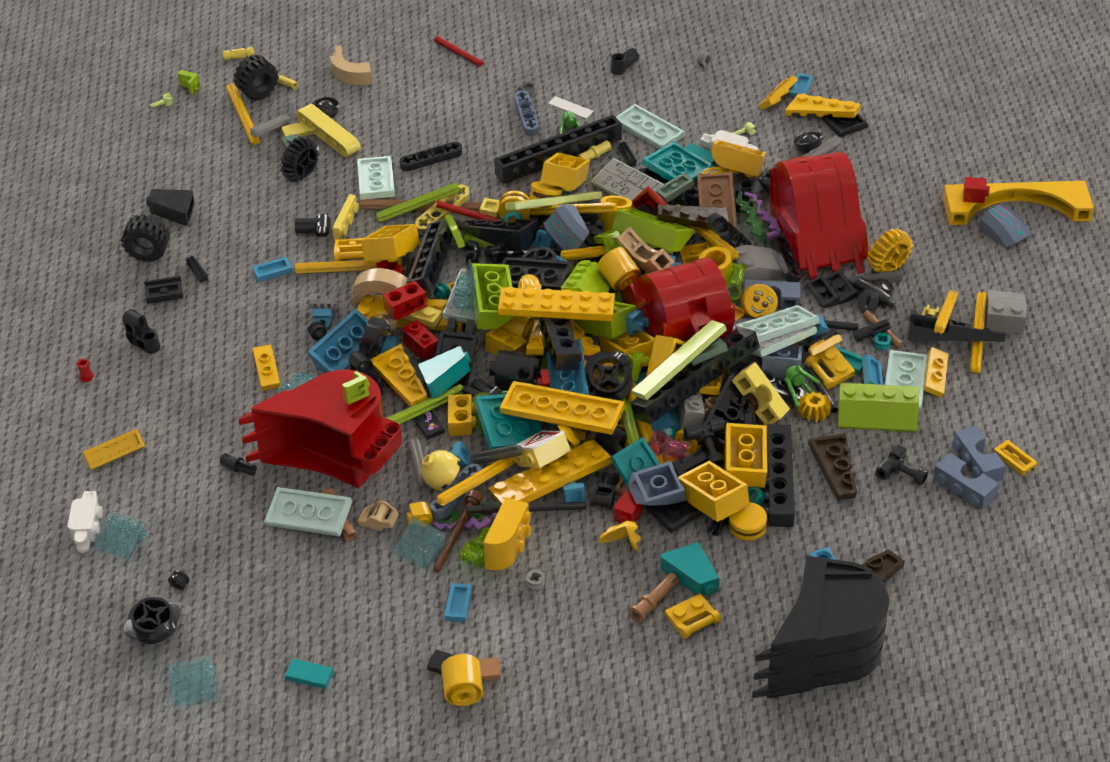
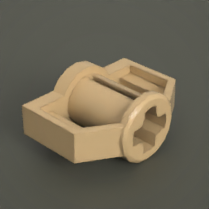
M377 501L375 504L363 509L357 522L361 527H369L381 531L383 528H393L399 514L389 503Z

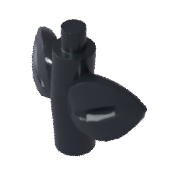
M860 276L855 282L854 287L862 291L858 298L862 313L866 310L872 311L878 304L884 307L887 305L890 308L895 306L896 302L889 295L893 292L894 287L886 279L877 278L872 283Z

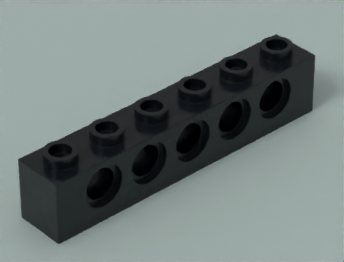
M445 219L428 223L407 280V284L416 281L426 292L427 298L431 297L434 293L453 238Z
M536 317L555 371L578 370L579 362H582V352L578 349V341L574 339V331L570 328V320Z
M767 424V477L765 488H768V491H765L764 503H768V506H765L767 519H769L770 527H794L795 506L791 425Z

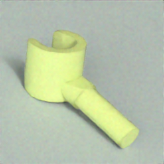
M166 93L163 95V100L152 103L150 106L151 108L160 105L170 106L173 104V97H171L170 93Z
M748 122L744 125V128L733 133L740 135L747 132L749 135H753L756 133V130L753 129L756 126Z

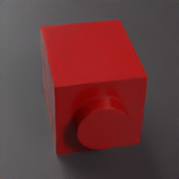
M965 177L963 202L985 203V196L989 197L990 186H987V178Z
M624 491L614 506V521H617L619 524L625 521L636 522L643 512V505L636 504L632 494Z

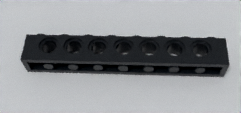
M610 115L494 158L495 175L505 184L542 170L544 162L556 153L577 157L578 154L589 150L591 146H597L606 140L610 144L622 140V123L614 115Z
M743 327L737 328L721 339L726 343L728 351L694 366L691 363L687 364L648 400L637 397L631 401L630 404L635 419L652 424L759 349L760 345L756 331Z

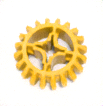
M896 228L894 230L890 229L888 232L885 231L870 246L871 250L868 251L867 260L872 270L876 273L896 271L909 258V254L912 252L911 248L913 247L912 240L901 229Z

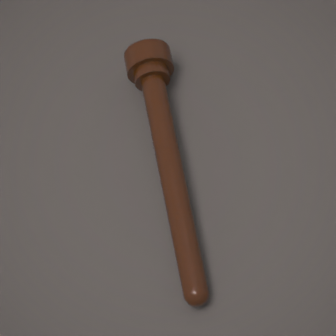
M469 490L465 497L466 506L480 505L483 495L477 490ZM466 506L433 567L435 572L441 571L470 514H466Z

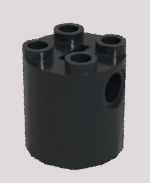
M498 350L496 361H490L489 376H495V386L498 388L509 389L513 381L538 385L537 378H541L538 370L542 364V355H526V352Z

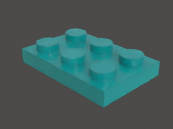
M644 437L610 457L627 487L632 473L660 464Z

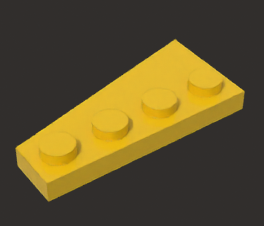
M797 94L785 109V116H791L792 113H800V116H807V113L817 114V117L832 114V117L855 118L861 110V104L854 103L853 101L846 102L838 99H827L821 96Z
M402 344L370 359L373 362L374 370L410 407L428 399L427 393L420 379L417 378L416 372L411 366Z

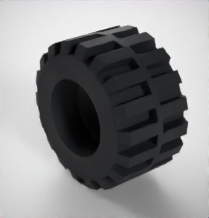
M257 54L255 56L250 55L249 58H244V61H241L240 65L236 67V72L233 75L235 77L233 79L235 86L251 100H260V98L263 99L267 95L269 96L270 92L275 90V85L278 84V70L263 56Z
M135 215L126 224L121 237V245L124 251L129 253L130 257H135L138 261L154 262V260H159L165 253L170 239L169 228L165 226L163 221L160 222L159 218H153L152 215Z

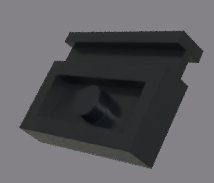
M181 276L144 281L147 304L184 298Z

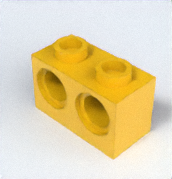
M471 394L448 395L449 436L472 435V428H476V416H472V414H476V407L474 402H472Z

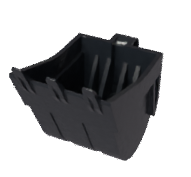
M806 556L802 588L795 605L772 641L771 648L755 655V661L770 660L769 667L754 673V680L768 678V685L753 691V698L765 696L767 698H775L808 692L813 688L851 682L869 675L877 667L882 655L889 608V595L882 581L873 574L870 568L849 561Z

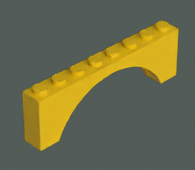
M1085 181L988 183L987 186H990L989 197L985 196V203L963 202L964 184L944 185L943 201L949 225H967L972 216L981 209L993 204L1010 201L1042 204L1062 212L1072 221H1091L1094 209Z

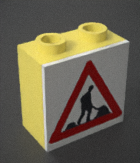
M542 430L517 444L522 447V454L514 457L519 467L541 468L567 454L571 449L564 431Z

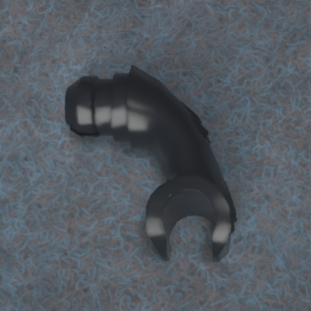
M469 240L465 243L466 249H470L465 255L466 263L478 264L481 255L480 245L477 241L472 242Z

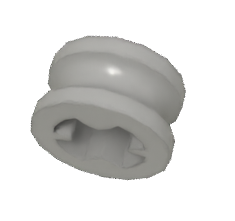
M705 50L701 51L697 57V63L702 64L704 67L708 66L712 61V54L707 53Z
M540 570L529 571L526 575L527 587L531 590L543 588L545 585L544 573ZM537 578V580L539 579V581L534 582V580L532 579Z

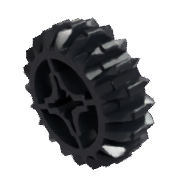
M304 136L294 138L293 142L290 141L289 146L285 147L286 150L283 152V157L280 158L282 162L279 166L285 178L292 182H297L298 180H303V178H306L314 171V168L317 166L316 163L319 161L318 156L320 153L318 152L319 147H317V143L310 138Z

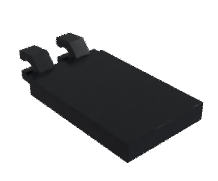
M449 317L446 331H440L435 357L460 346L463 353L467 351L471 362L468 364L472 371L478 343V335L475 334V320L467 319L465 333L457 332V318ZM471 371L451 387L453 388L458 385L468 386Z

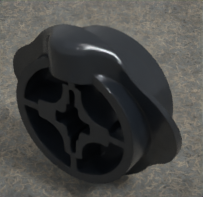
M387 315L382 316L381 319L374 316L370 317L359 343V350L366 356L369 354L376 357L380 354L391 327L390 322L387 320Z
M617 351L598 352L592 355L586 362L585 371L589 395L596 397L615 395L618 401L630 393L633 385V366L626 353ZM612 363L614 365L611 367H606L603 364ZM596 369L599 371V374L601 375V377L598 379L597 384H595L592 379L593 373ZM620 369L625 374L622 384L619 383V379L616 377ZM605 374L608 376L612 374V378L607 377L605 379ZM605 386H612L615 389L605 390L602 388H604Z
M159 597L144 598L131 608L124 625L125 634L132 639H138L146 644L160 643L175 632L181 610L177 604L167 602Z

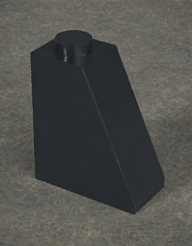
M151 189L150 195L146 198V204L150 208V213L188 226L195 200L193 190Z

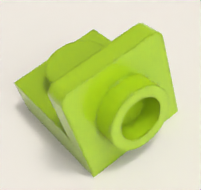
M183 70L178 72L180 86L188 88L189 94L193 96L201 86L198 74Z
M609 230L594 236L595 243H603L606 253L621 247L615 240L620 236L618 230Z
M634 351L633 354L627 355L633 366V382H638V376L641 372L640 363H649L650 358L646 357L643 352Z
M358 371L353 372V380L342 384L344 400L347 404L369 396V381L366 376H363Z

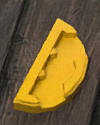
M833 335L825 341L823 339L814 343L808 351L810 356H814L843 340L840 335Z

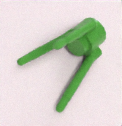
M567 110L562 114L563 121L560 122V134L564 133L565 127H581L572 111Z
M799 365L788 368L785 372L786 378H784L794 403L798 408L800 404L792 385H802L811 394L812 389L804 382V376L817 384L819 383L818 379L804 371Z

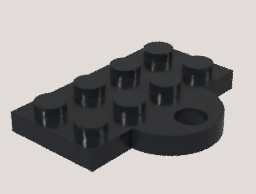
M547 247L531 249L522 258L504 257L501 263L509 265L512 287L518 288V283L522 276L530 274L539 279L542 290L561 291L562 285L574 268L573 262L558 261L555 251Z

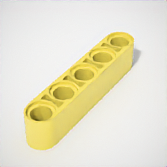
M309 104L296 112L299 122H304L303 124L307 127L314 128L313 133L345 158L361 149L356 137L315 105Z

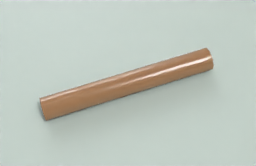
M866 310L863 313V316L871 324L879 322L870 311ZM890 330L881 332L890 335L891 342L898 349L903 347L904 343Z

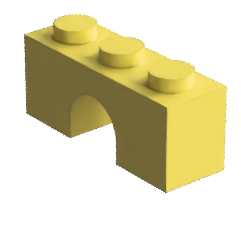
M756 362L743 369L732 379L743 396L750 392L757 398L759 407L755 413L765 426L780 420L790 409Z

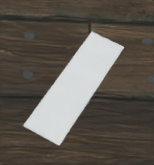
M556 96L548 102L585 118L594 112Z

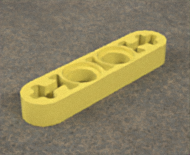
M458 185L460 189L458 193L439 201L445 203L452 201L453 205L460 207L470 197L469 188L466 185ZM435 203L417 218L415 222L417 229L421 234H425L428 223L445 219V216L451 214V212L437 208V203ZM434 212L441 213L439 217L432 216Z

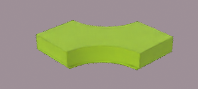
M452 214L445 216L458 248L465 247Z

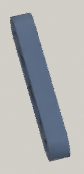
M524 90L517 91L515 93V104L523 130L527 135H536L539 132V123L530 95Z
M477 464L467 465L441 493L481 470V467ZM468 492L444 506L437 503L436 498L430 505L432 517L435 519L446 518L466 497Z

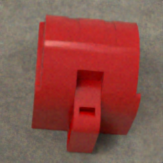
M840 151L810 157L791 158L790 160L777 162L775 168H771L770 214L773 218H777V224L788 241L800 271L807 270L811 281L818 277L817 268L831 266L833 273L839 269L841 270V264L854 262L857 274L864 273V260L869 255L866 223L861 217L856 177L848 156Z
M709 257L644 274L621 292L626 302L631 305H636L646 296L652 297V302L645 306L642 311L643 316L649 319V327L644 326V330L654 338L656 335L687 342L713 320L725 324L727 330L719 336L720 339H723L732 332L734 327L735 305L731 304L728 288L719 267Z
M335 370L324 373L290 391L284 390L254 405L250 413L238 419L239 425L254 422L255 427L253 432L242 437L243 444L257 441L258 444L257 450L245 456L246 462L260 459L261 463L311 470L331 476L358 489L371 474L377 473L401 446V426L397 422L383 417L380 388L371 377L359 372L366 376L369 381V396L351 404L345 402L342 384L354 379L353 372H356L354 370Z

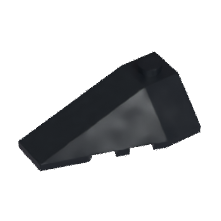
M519 218L515 219V222H505V219H499L489 223L488 219L466 220L458 225V229L495 246L504 243L508 251H524L531 246L537 220Z
M730 376L704 425H707L710 420L723 418L725 426L726 423L743 424L746 395L743 396L733 383V378ZM725 431L715 434V437L712 439L717 453H724ZM699 438L696 439L698 445L703 444L701 449L708 452L705 442H701Z

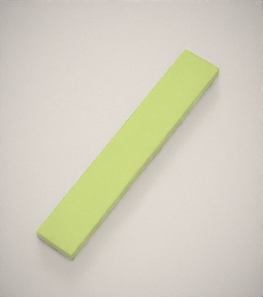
M602 191L505 203V208L507 210H520L601 199Z
M711 320L633 388V395L648 400L727 330L725 324Z

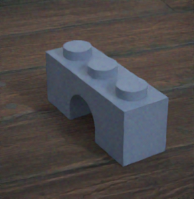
M745 279L744 291L754 284H763L772 288L780 303V310L799 305L801 283Z
M976 425L955 431L954 440L952 441L953 449L961 455L962 461L966 462V466L968 465L974 478L979 477L982 473L994 481L1004 478L1006 465L996 452L991 454L980 453L984 452L986 438Z
M949 453L935 465L933 479L952 490L954 494L968 500L970 504L984 509L997 497L999 483L983 473L975 479L964 477L966 462Z

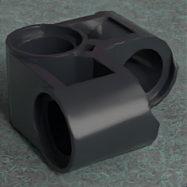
M128 309L122 317L128 341L146 353L153 354L158 352L161 346L157 332L148 326L145 316L133 309Z
M354 351L349 357L350 370L358 371L371 377L378 384L382 396L381 378L374 372L373 362L362 351Z

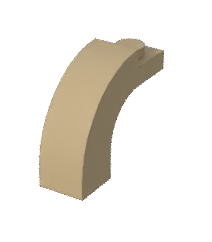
M335 46L336 53H332L333 56H329L332 74L338 80L347 84H372L370 62H348L342 56V47Z
M628 227L615 239L625 249L634 263L647 273L664 270L675 262L663 248L657 251L649 247L631 227Z
M374 268L360 273L355 280L350 293L352 294L350 303L357 305L368 293L377 292L385 294L407 284L408 278L389 269Z

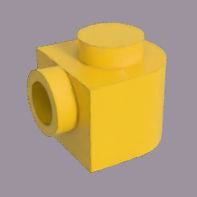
M416 502L409 504V512L406 513L409 525L412 524L413 528H425L432 523L433 517L428 503Z

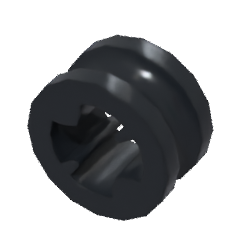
M320 321L313 322L308 327V333L314 340L323 338L327 333L326 328Z
M175 570L172 576L168 578L169 584L178 590H184L185 585L190 581L189 577L180 570Z

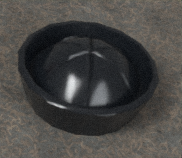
M331 97L318 98L312 103L330 118L336 116L340 105L335 98Z
M804 133L796 137L793 143L799 151L814 150L822 144V133Z

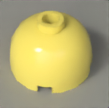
M437 450L425 456L421 468L424 482L436 491L444 490L441 487L445 484L449 486L456 478L460 469L457 462L460 459L446 450Z

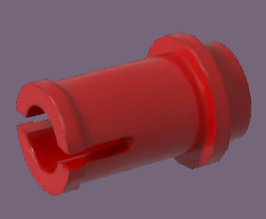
M80 359L77 361L78 377L82 382H90L94 374L90 370L89 361L87 359Z

